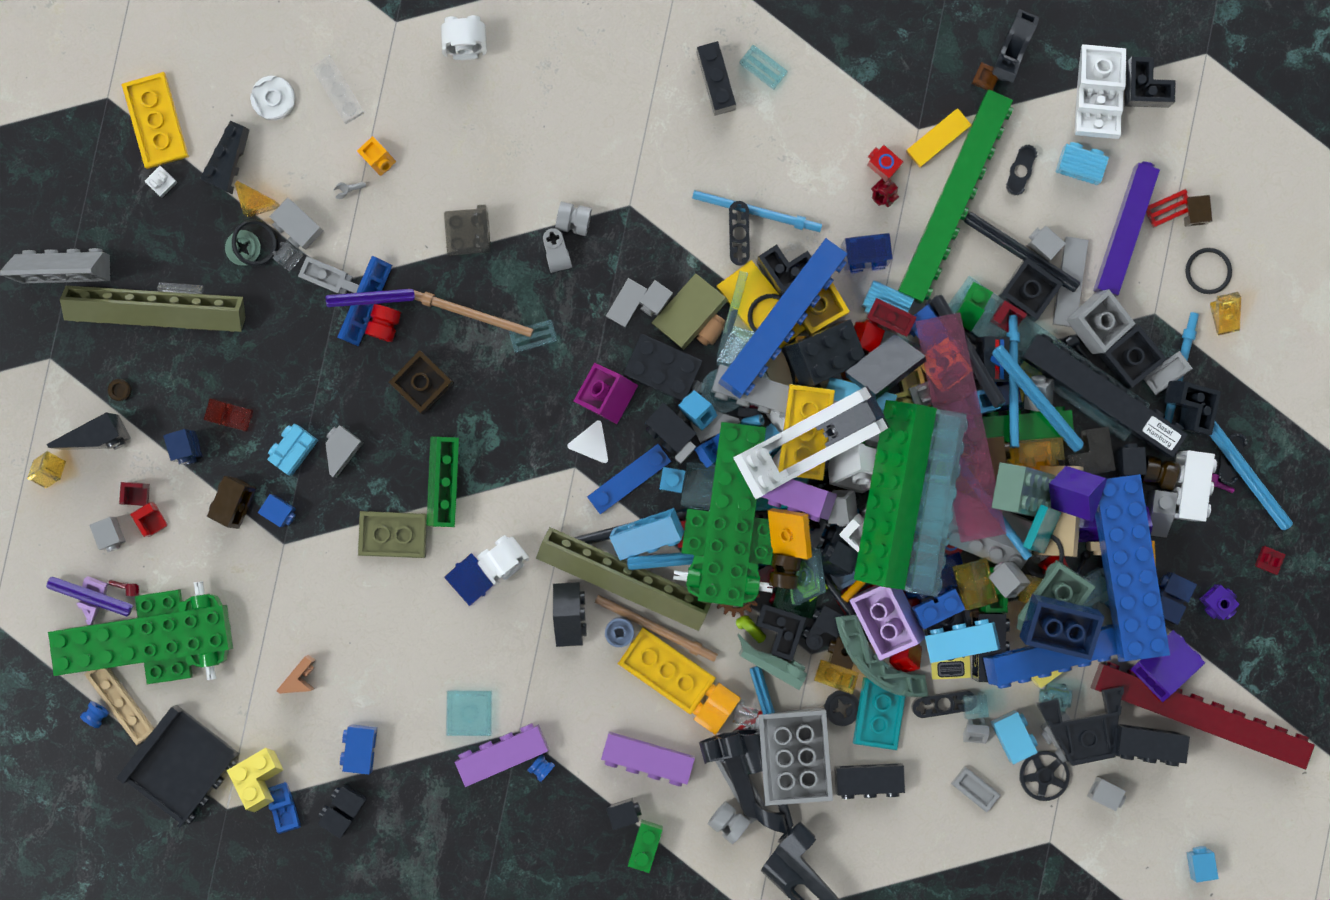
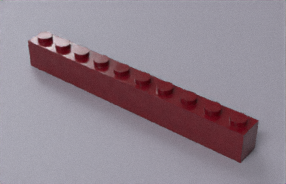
M1108 661L1106 665L1099 663L1090 687L1091 689L1101 692V689L1123 686L1124 694L1121 700L1304 770L1307 769L1315 744L1308 742L1309 737L1298 733L1295 734V737L1288 735V729L1277 725L1274 726V729L1267 727V721L1256 717L1253 718V721L1246 719L1245 713L1235 709L1230 713L1224 710V705L1212 701L1211 705L1203 702L1204 698L1193 693H1191L1190 697L1183 695V690L1180 688L1162 702L1132 670L1128 669L1127 673L1120 671V666Z

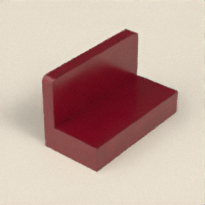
M878 298L875 299L866 316L867 319L905 337L908 336L917 318Z

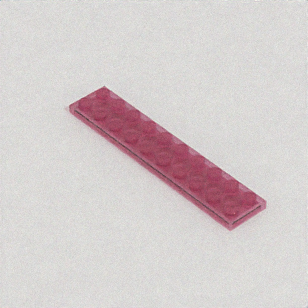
M959 312L915 321L921 352L926 356L924 367L932 406L937 408L935 420L960 542L964 543L1006 535L1002 510L991 508L996 481L961 314Z

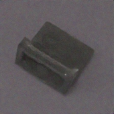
M486 204L477 205V209L444 212L448 256L491 253L489 213Z

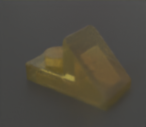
M1239 292L1217 296L1216 301L1210 303V308L1218 336L1240 331L1241 296Z
M821 659L814 681L853 694L859 672Z

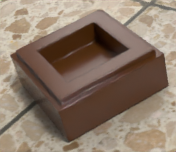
M981 62L971 84L987 91L988 89L993 91L998 80L997 76L993 75V67Z

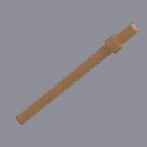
M414 290V300L422 302L423 305L429 307L433 305L528 337L533 335L534 329L437 298L432 293H421Z
M600 595L597 596L594 602L689 649V652L696 656L699 654L714 662L718 655L703 647L702 643L696 640L693 642Z

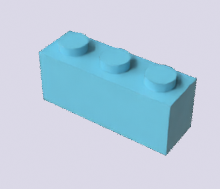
M988 619L974 621L975 626L966 627V623L952 626L953 630L944 632L943 628L930 630L931 635L925 636L930 663L999 650L1000 644L995 622L989 623Z

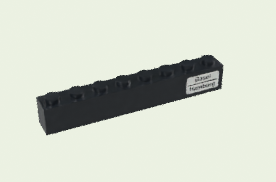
M1037 334L1033 337L1020 356V359L1048 378L1053 379L1054 382L1167 458L1175 455L1188 434L1183 432L1184 428L1174 421L1170 423L1164 419L1165 415L1156 409L1152 411L1146 407L1147 403L1137 396L1133 398L1128 395V390L1119 384L1115 386L1108 381L1110 378L1100 371L1096 373L1090 369L1091 365L1086 361L1073 358L1071 351L1063 346L1059 348L1054 345V340L1049 336Z

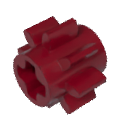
M882 178L871 188L873 191L872 199L878 206L885 204L889 207L899 198L897 195L898 187L891 179L885 182Z

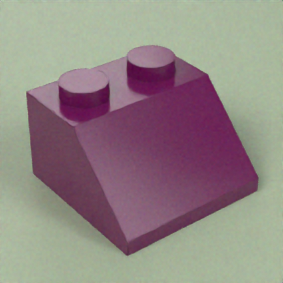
M594 363L574 402L618 424L638 385L624 376Z

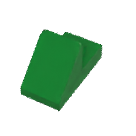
M972 282L955 314L961 327L970 332L983 315L984 308L993 294L992 291L975 282Z

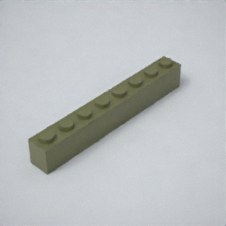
M65 286L60 298L64 320L76 322L241 332L246 318L243 297Z
M549 527L536 556V559L697 631L700 630L711 606L709 602L698 601V597L689 593L686 587L645 569L629 570L627 561L619 560L618 557L551 527Z

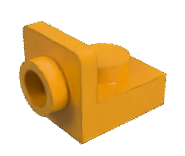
M373 136L357 150L379 176L388 171L396 162Z

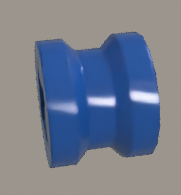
M90 701L87 711L83 712L80 718L88 725L100 728L102 719L109 715V711L102 705Z
M541 754L527 771L534 773L537 776V780L541 782L555 765L552 762L546 761L545 756Z

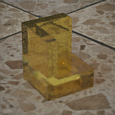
M46 451L33 460L27 479L44 488H48L61 479L66 461Z

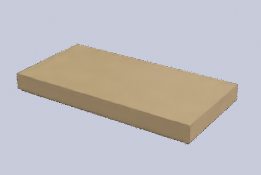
M1040 466V471L1056 476L1065 466ZM1068 466L1081 471L1084 469L1081 466ZM1061 512L1053 535L1060 540L1065 557H1077L1080 518ZM1050 539L1045 553L1042 554L1034 551V555L1059 556V549L1057 544Z

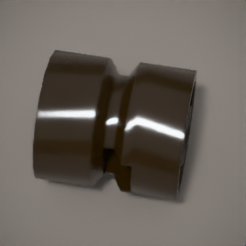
M1147 455V474L1141 476L1142 483L1154 486L1157 483L1160 488L1172 491L1178 479L1179 463L1167 460L1162 463L1160 458Z
M773 554L771 566L774 568V571L770 572L769 585L786 589H798L799 576L796 575V572L800 571L802 558Z

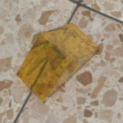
M236 180L235 187L245 216L251 217L279 207L280 204L275 200Z

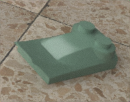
M1056 560L1055 563L1047 568L1046 576L1033 594L1083 605L1095 586ZM1030 599L1018 615V623L1016 628L1020 631L1024 623Z
M739 633L737 634L741 642V650L739 652L741 657L800 690L807 676V673L804 671L806 668L804 665L795 660L790 663L776 655L758 651Z

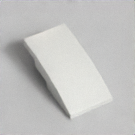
M1093 45L1081 46L1076 97L1075 135L1119 139L1121 135V114L1123 112V91L1126 87V48Z

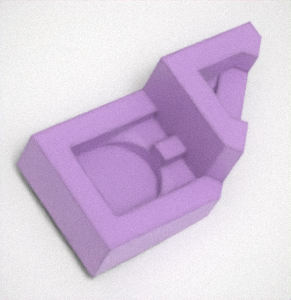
M87 576L84 578L82 587L105 595L108 583ZM79 600L76 603L79 609H82L87 618L85 620L86 623L92 625L100 607Z

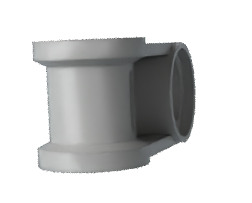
M555 228L548 229L543 235V242L550 272L554 273L572 268L569 252L561 232ZM551 234H554L556 237H559V239L556 240L557 244L553 245L551 242H548V240L551 238Z

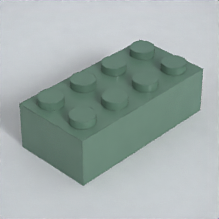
M1000 462L991 508L1035 517L1041 504L1051 508L1049 483L1055 478V475L1025 466Z

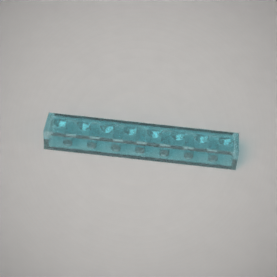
M939 409L936 411L904 591L938 597V592L942 588L941 572L946 564L944 553L950 539L948 528L953 520L952 504L957 496L955 485L961 471L959 460L964 451L963 435L968 427L967 414Z

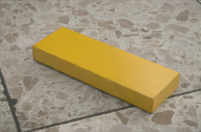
M957 108L909 147L906 152L920 168L971 127V123Z

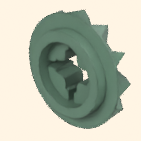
M240 230L236 239L238 251L240 250L238 241L244 245L248 243L247 250L249 255L244 252L240 254L245 259L255 262L260 255L261 244L257 236L252 232ZM232 233L225 244L226 255L233 263L247 266V264L241 262L236 257L233 251Z

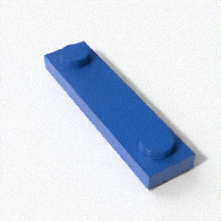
M371 256L356 293L382 291L392 265ZM374 304L351 305L337 338L359 346L371 318L370 315Z
M657 444L588 495L587 498L599 514H602L668 465L671 460L659 444Z

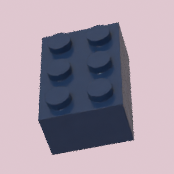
M1032 594L1019 637L1025 645L1092 660L1104 616L1098 609Z

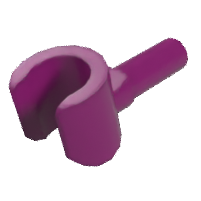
M1212 474L1211 482L1214 483V487L1221 488L1230 493L1234 492L1235 488L1218 482L1219 475Z

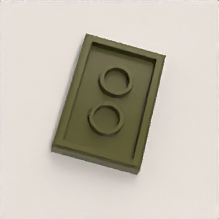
M695 274L653 320L652 324L684 350L725 305L728 299L699 275Z
M360 511L358 556L425 558L427 514Z

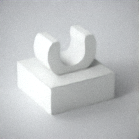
M161 166L145 180L161 198L177 183Z

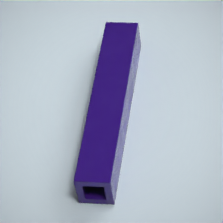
M1142 161V163L1136 164L1133 168L1093 288L1094 292L1109 289L1115 297L1120 293L1160 169L1154 168L1155 165L1150 162Z

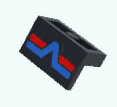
M977 337L975 350L994 382H1009L1008 372L993 356L992 352L1000 345L1004 346L1009 352L1010 337Z

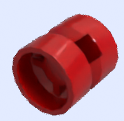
M374 304L370 315L373 320L368 322L365 334L393 342L396 332L393 327L399 323L401 312Z

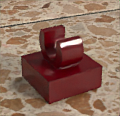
M1262 546L1254 567L1278 575L1286 554Z

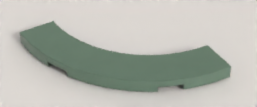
M857 615L835 617L842 643L857 668L870 681L896 695L904 697L928 696L925 674H909L897 671L889 667V664L885 661L879 660L877 654H874L868 646V641Z

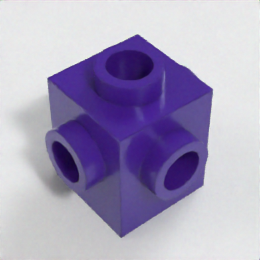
M1215 584L1199 599L1207 607L1204 609L1206 613L1213 619L1224 620L1226 618L1227 620L1237 612L1236 608L1240 605L1235 600L1237 596L1229 588L1225 589L1219 584Z

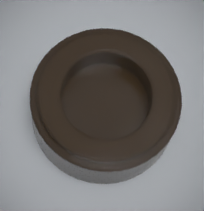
M115 379L108 386V394L115 401L122 402L131 396V385L125 380Z

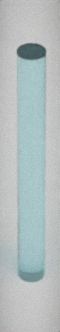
M740 270L717 353L719 358H726L748 272Z

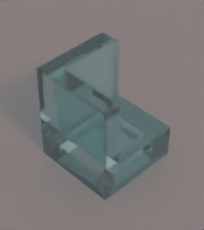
M978 693V695L963 696V717L966 720L989 717L986 694Z

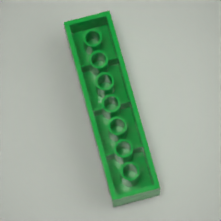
M891 400L885 401L883 414L889 428L879 433L854 580L886 588L905 590L937 408Z

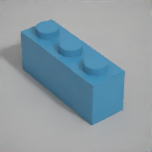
M672 508L613 528L609 538L619 560L639 556L644 552L653 553L665 545L674 546L678 544L683 537L684 529L675 509Z

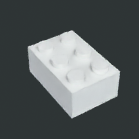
M1189 450L1176 452L1175 462L1179 463V475L1171 491L1178 493L1174 519L1197 522L1206 521V518L1210 516L1211 505L1208 503L1209 495H1212L1214 490V483L1211 480L1212 473H1215L1217 461L1214 459L1215 454Z

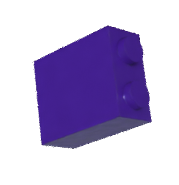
M1174 630L1167 635L1170 655L1141 659L1131 668L1137 677L1162 702L1170 697L1205 664L1200 654L1194 651L1185 642L1184 638Z

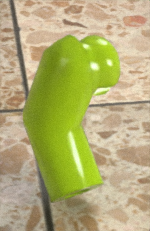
M744 615L736 619V626L739 629H745L757 643H762L766 639V635L749 616Z

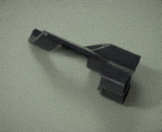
M738 729L699 742L705 764L718 760L720 762L725 761L745 816L757 819L765 827L780 833H787L794 826L788 804L778 805L780 812L766 810L757 804L749 774L763 771L759 729Z
M802 822L797 823L779 838V845L766 861L761 872L790 900H804L794 890L798 884L805 885L819 900H840L801 857L816 841L815 835Z

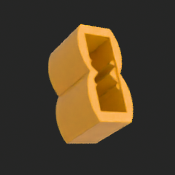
M719 682L717 685L712 684L705 694L708 696L704 704L699 702L692 712L695 715L693 720L714 735L718 733L741 699V697Z

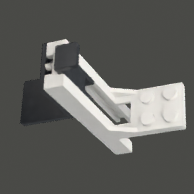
M868 386L733 458L753 496L757 499L800 474L889 428V425L875 397L871 394ZM814 427L817 430L824 429V437H828L830 440L825 443V449L781 472L778 471L769 454L770 451Z

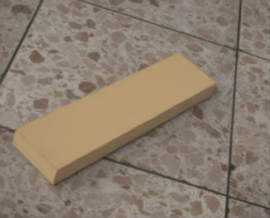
M98 669L84 673L134 743L139 745L147 739L155 728L111 669Z

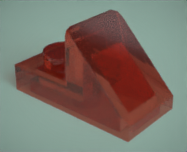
M209 399L204 420L247 432L253 410Z

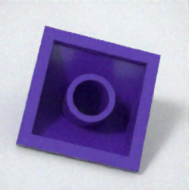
M1065 466L1049 483L1051 508L1093 522L1107 479Z

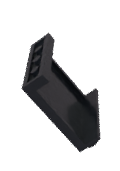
M175 705L168 710L116 779L123 784L127 782L178 821L179 824L177 826L180 828L185 824L189 826L197 816L195 811L199 806L203 808L210 800L211 796L208 794L213 788L217 790L225 779L222 776L228 769L237 765L238 760L236 758L240 753L178 705Z

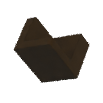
M1210 195L1188 197V216L1184 218L1185 227L1211 223Z

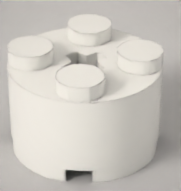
M471 15L460 19L450 16L444 19L445 23L441 25L442 54L447 57V54L453 55L455 60H472L478 58L479 53L486 54V29L479 16Z
M502 536L495 542L496 546L490 551L486 549L477 556L479 559L478 565L494 586L500 584L497 580L501 577L505 581L524 566L523 560L528 561L530 559L514 537Z

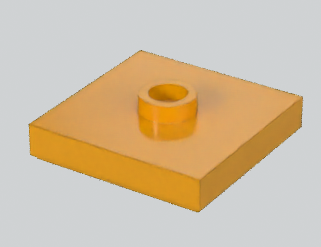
M776 508L768 510L773 553L802 559L811 558L812 550L808 514Z

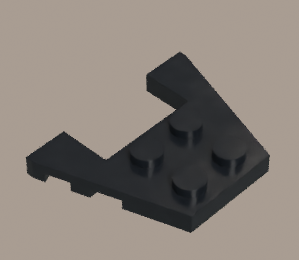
M1123 686L1101 689L1105 713L1062 721L1058 699L1036 702L1038 709L1070 766L1116 757L1119 733L1118 721L1122 706H1120L1121 697L1124 694Z

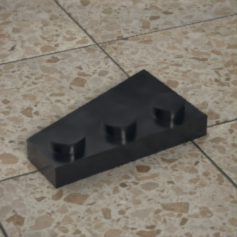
M230 120L207 166L204 168L200 177L202 181L233 195L234 187L231 185L234 176H238L239 168L237 163L239 157L244 153L249 134L248 128Z

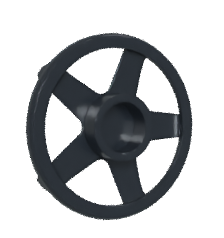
M1038 751V753L1026 758L1021 765L1019 781L1024 791L1030 797L1039 801H1051L1061 796L1067 789L1070 780V772L1066 762H1062L1051 751ZM1050 755L1057 759L1050 765L1044 766L1038 756ZM1030 760H1033L1036 772L1024 775L1025 767ZM1061 764L1066 772L1065 782L1054 776V772ZM1025 782H1038V796L1029 791ZM1052 784L1062 788L1057 794L1045 797L1047 785Z

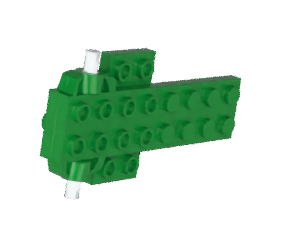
M721 422L710 511L687 509L682 554L694 555V558L688 568V572L674 571V574L679 576H674L673 580L687 581L686 586L689 593L697 596L698 601L743 607V603L754 601L759 591L772 593L773 589L767 587L773 586H770L769 583L760 582L758 564L771 565L773 548L771 546L769 519L755 518L757 499L753 496L733 458L764 442L765 427Z
M203 581L193 583L196 596H191L186 601H182L181 589L135 596L138 617L136 619L48 632L53 674L58 676L144 663L147 685L193 678L191 665L200 668L205 667L207 680L217 679L215 665L225 662L228 651L233 649L227 605H222L219 597L216 595L204 594Z

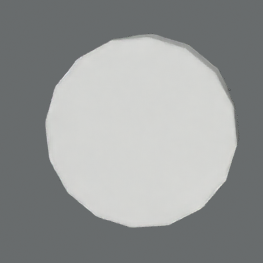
M277 76L261 78L255 83L250 96L252 107L257 114L266 120L274 121L283 119L290 114L295 105L296 98L290 84Z

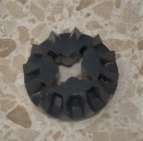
M839 690L827 697L824 708L826 710V717L830 722L838 726H847L852 724L857 718L859 701L854 694L846 690ZM838 699H840V701L844 705L851 704L850 706H848V708L845 709L846 717H844V715L840 711L833 712V710H836V708L839 707Z

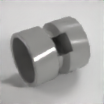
M561 201L555 229L564 232L573 230L574 234L586 236L592 208L585 206L575 208L573 204Z
M725 801L713 814L708 825L717 832L722 831V836L731 844H734L744 833L750 821L741 813L735 814V808Z

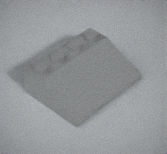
M98 248L89 249V252L80 253L79 249H67V253H58V250H44V254H36L34 250H24L22 254H15L0 270V275L22 284L110 281V255Z
M825 708L758 715L765 806L833 801Z

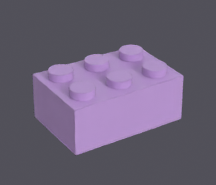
M875 585L850 599L879 660L918 645L925 638V634L902 589Z

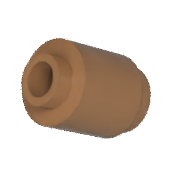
M716 314L700 331L696 339L705 346L708 344L714 345L724 331V326L727 322Z

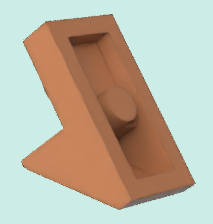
M310 655L305 656L276 691L282 694L314 690L315 688L306 682L302 676L306 678L315 667L312 664L316 660Z

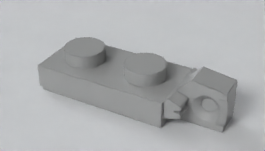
M308 256L298 277L338 294H346L347 291L356 293L359 285L351 282L353 277L348 275V273Z

